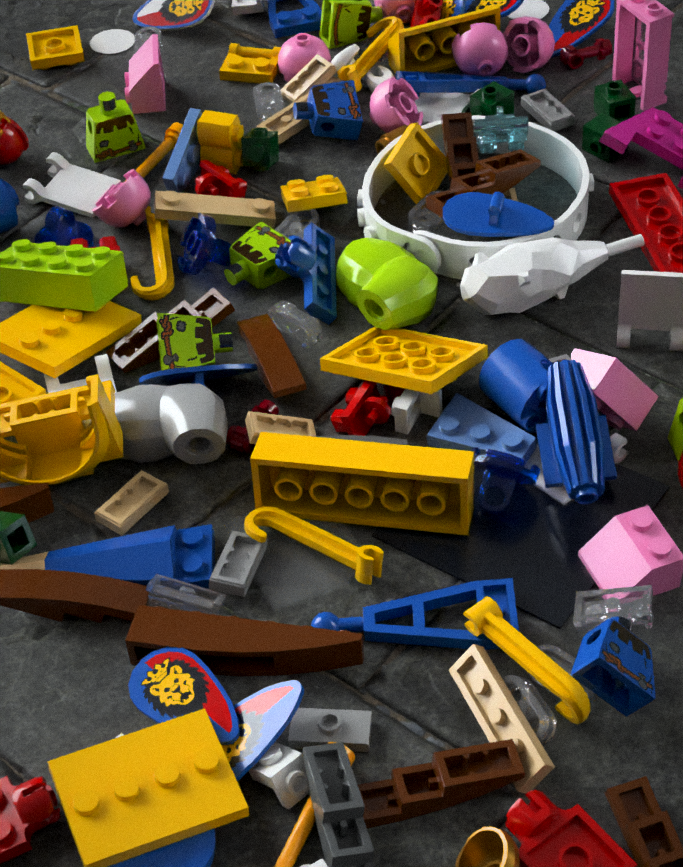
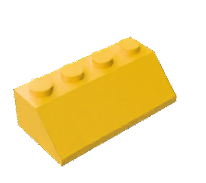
M497 5L396 31L388 40L389 66L395 74L396 71L437 72L456 67L457 64L452 55V42L458 33L461 36L464 32L470 30V25L483 22L496 25L500 31L501 8Z

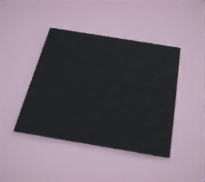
M487 408L488 411L522 429L509 416ZM528 432L529 434H531V435H533V436L536 437V445H537V444H538L537 433H530V432ZM474 457V511L468 535L378 527L372 534V537L465 583L513 578L516 608L561 629L596 584L578 557V551L614 516L649 505L653 511L670 489V486L616 463L617 479L605 481V491H603L601 496H598L597 501L590 504H580L575 499H572L563 505L513 472L511 467Z

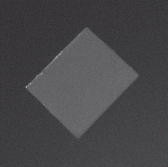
M250 512L222 522L229 537L232 530L246 533L244 521ZM302 519L360 547L345 523ZM258 526L267 533V548L253 579L274 615L322 595L326 596L329 592L357 582L354 569L282 534L274 528Z

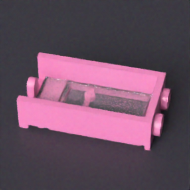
M617 0L612 81L622 80L625 84L634 80L639 84L629 90L636 98L641 97L640 109L643 111L667 103V96L664 94V90H666L665 83L667 82L674 13L657 0Z

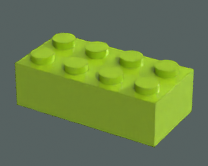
M27 239L14 241L11 247L0 252V301L96 312L129 286L123 251L110 250L109 247L83 248L81 244L61 246L56 245L55 242L40 244L31 243Z

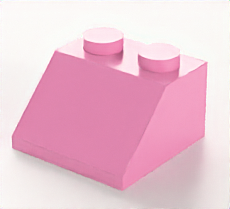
M158 34L151 35L129 60V72H124L126 85L124 88L127 104H132L133 114L166 111L165 79Z
M575 348L571 353V360H576V362L582 364L595 396L598 411L606 415L607 424L617 430L625 427L637 431L659 396L616 357Z
M649 505L614 516L578 551V557L613 610L680 587L683 573V554Z

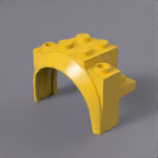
M96 374L86 377L87 385L0 404V484L5 482L22 485L49 483V485L60 484L81 476L94 474V468L100 462L122 458L123 431L115 415V388L112 381L101 382L99 375ZM14 435L18 443L8 441L4 437Z

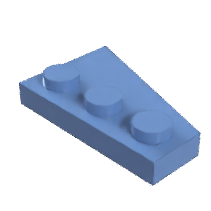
M189 109L162 178L167 191L183 193L199 168L201 145L197 137V121L202 115L201 109Z
M458 393L455 394L426 435L428 446L474 451L475 458L521 470L537 447L535 436Z

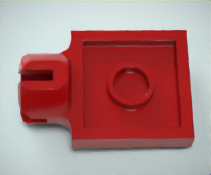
M8 776L0 778V864L32 850L30 841L34 832L56 823L61 818L60 808L54 810V807L58 805L57 798L53 789L47 785V780L44 777H35L18 786H13Z
M534 789L525 794L530 800L528 805L519 798L506 814V828L521 843V847L518 848L520 867L638 866L578 803L570 809L563 810L558 808L543 792Z

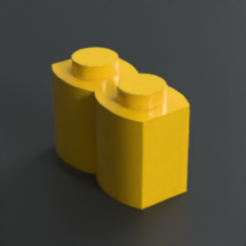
M205 110L197 121V137L201 145V160H208L216 166H224L231 174H236L239 168L243 166L242 137L244 128L243 125H240L238 115Z

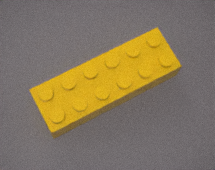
M261 432L250 458L255 509L275 507L300 519L468 535L474 511V451Z

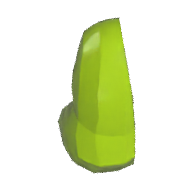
M361 238L347 245L337 262V286L346 296L348 302L358 307L366 320L375 327L382 330L401 328L419 323L431 315L438 292V277L427 265L417 260L412 253L400 245L374 238Z

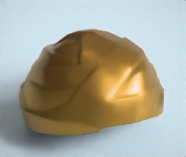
M492 826L483 827L468 837L457 857L456 867H520L519 849L506 831Z

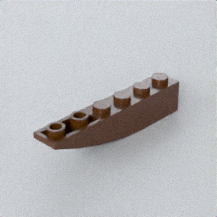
M138 605L125 639L130 663L133 665H137L141 659L155 650L165 647H182L195 653L214 675H290L327 671L361 665L364 662L363 634L352 633L347 630L336 631L314 628L309 625L283 624L270 620L260 621L239 618L237 616L206 614L199 611L175 610L162 606Z

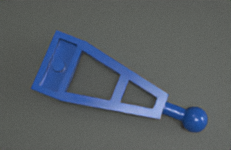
M268 0L269 24L275 38L320 30L322 11L314 0H299L304 6L303 9L281 11L277 14L275 2L284 0Z
M396 71V79L404 78L413 87L418 96H420V93L475 92L477 89L483 88L493 81L510 90H525L528 94L546 89V81L539 74H531L526 79H508L504 76Z
M513 578L472 581L363 607V616L338 618L331 612H321L311 622V626L314 628L336 631L347 630L352 633L364 632L365 641L469 649L473 644L483 646L485 650L501 649L483 633L477 637L468 630L425 627L424 611L476 600L478 603L488 596L499 605L503 619L519 631ZM413 614V626L376 624V622Z

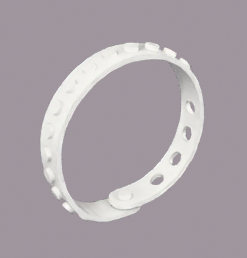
M474 115L472 116V123L478 153L505 154L522 149L541 160V165L561 175L574 188L577 193L576 199L567 211L554 221L552 230L508 240L477 242L450 239L424 230L411 233L389 224L375 212L374 208L384 191L395 181L383 164L401 136L390 142L376 156L365 174L362 189L358 190L357 206L362 208L357 209L359 227L364 226L365 238H374L398 244L404 249L407 248V251L412 253L417 260L427 265L434 273L450 278L462 279L465 269L472 266L469 261L470 258L475 256L476 253L483 252L489 258L508 245L551 238L555 235L556 238L576 241L582 233L587 220L589 192L594 191V177L592 173H589L583 154L573 143L558 133L521 119L504 116ZM441 120L421 126L445 155Z

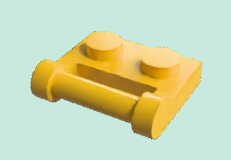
M230 43L228 54L219 70L220 80L272 84L278 73V55L281 47L265 49L241 47L240 44Z

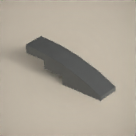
M343 742L303 747L302 754L310 797L327 866L374 867V848L363 819L365 805Z

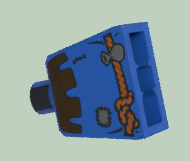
M353 80L314 85L310 88L307 102H294L293 105L294 119H309L312 133L315 136L358 140L363 118Z
M616 616L607 619L585 634L582 638L571 676L627 717L655 700L652 650L648 644L630 632L631 624L626 618Z

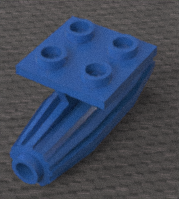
M566 359L561 362L557 361L554 365H550L547 370L546 411L548 423L536 424L545 488L565 486L570 499H575L580 504H590L597 501L598 496H601L603 491H605V481L617 479L606 415L599 416L596 399L582 364L576 362V360Z

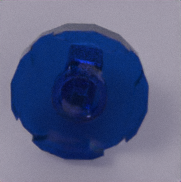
M55 206L47 213L45 227L41 228L35 235L34 243L55 242L56 245L68 246L72 239L83 238L88 241L90 248L94 247V234L90 226L75 220V216L71 211Z
M198 213V218L192 217L185 228L180 245L185 247L184 257L178 256V266L182 272L197 275L202 271L207 261L224 266L231 265L229 248L232 244L215 237L216 224L212 216Z
M478 447L471 449V451H474V468L484 472L478 495L480 506L484 511L498 514L506 510L510 504L516 483L529 485L537 483L541 470L537 465L534 464L531 466V469H527L524 467L525 459L493 449H487L486 454L481 455V450ZM492 487L502 489L505 494L504 502L496 507L488 505L484 499L486 490Z

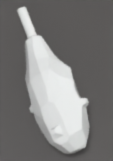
M641 234L605 244L602 241H575L551 237L508 245L489 258L483 252L476 253L472 266L464 271L460 284L461 296L466 303L483 315L521 313L553 296L557 299L565 298L569 285L577 282L598 265L608 260L609 256L644 246V238Z

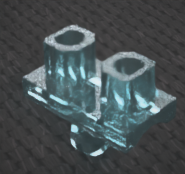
M496 106V115H487L485 119L474 120V137H476L480 152L482 154L495 152L499 142H507L508 150L511 152L519 149L524 150L525 141H527L528 116L515 117L514 114H503V107Z

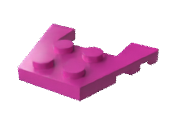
M652 107L605 130L599 142L620 154H623L630 141H633L683 170V124L673 119L669 113ZM683 176L677 185L681 189H683Z

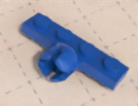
M311 222L304 229V239L292 235L288 237L291 240V245L286 242L279 246L275 254V264L290 276L302 279L304 283V310L313 318H318L329 325L337 318L335 238Z

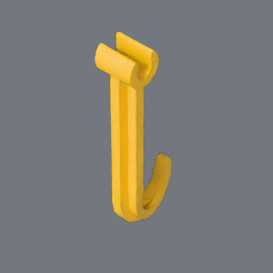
M389 16L372 25L367 30L368 37H373L381 30L383 32L352 65H346L338 70V78L343 81L353 80L356 92L362 89L361 79L388 50V40L396 31L404 29L402 20L395 16Z
M148 206L145 214L151 239L156 283L151 287H143L139 282L138 276L135 275L130 277L132 290L138 297L145 300H159L172 291L175 283L168 235L169 222L168 219H156L154 213L151 212V207Z
M260 507L251 511L245 517L244 530L246 534L258 542L264 543L267 540V533L258 526L271 527L354 569L355 579L362 584L371 585L372 575L381 578L384 552L377 546L363 545L357 547L275 507Z
M486 596L463 612V615L469 619L464 625L472 635L477 637L482 633L486 635L549 691L562 700L555 705V708L564 718L574 724H581L588 719L591 711L590 701L583 687L563 668L503 619L499 605L491 597Z

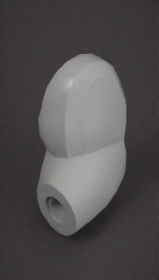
M138 385L115 393V415L123 431V457L121 459L143 463L155 462L173 455L177 459L189 464H203L217 460L225 451L228 423L224 403L219 396L204 385Z

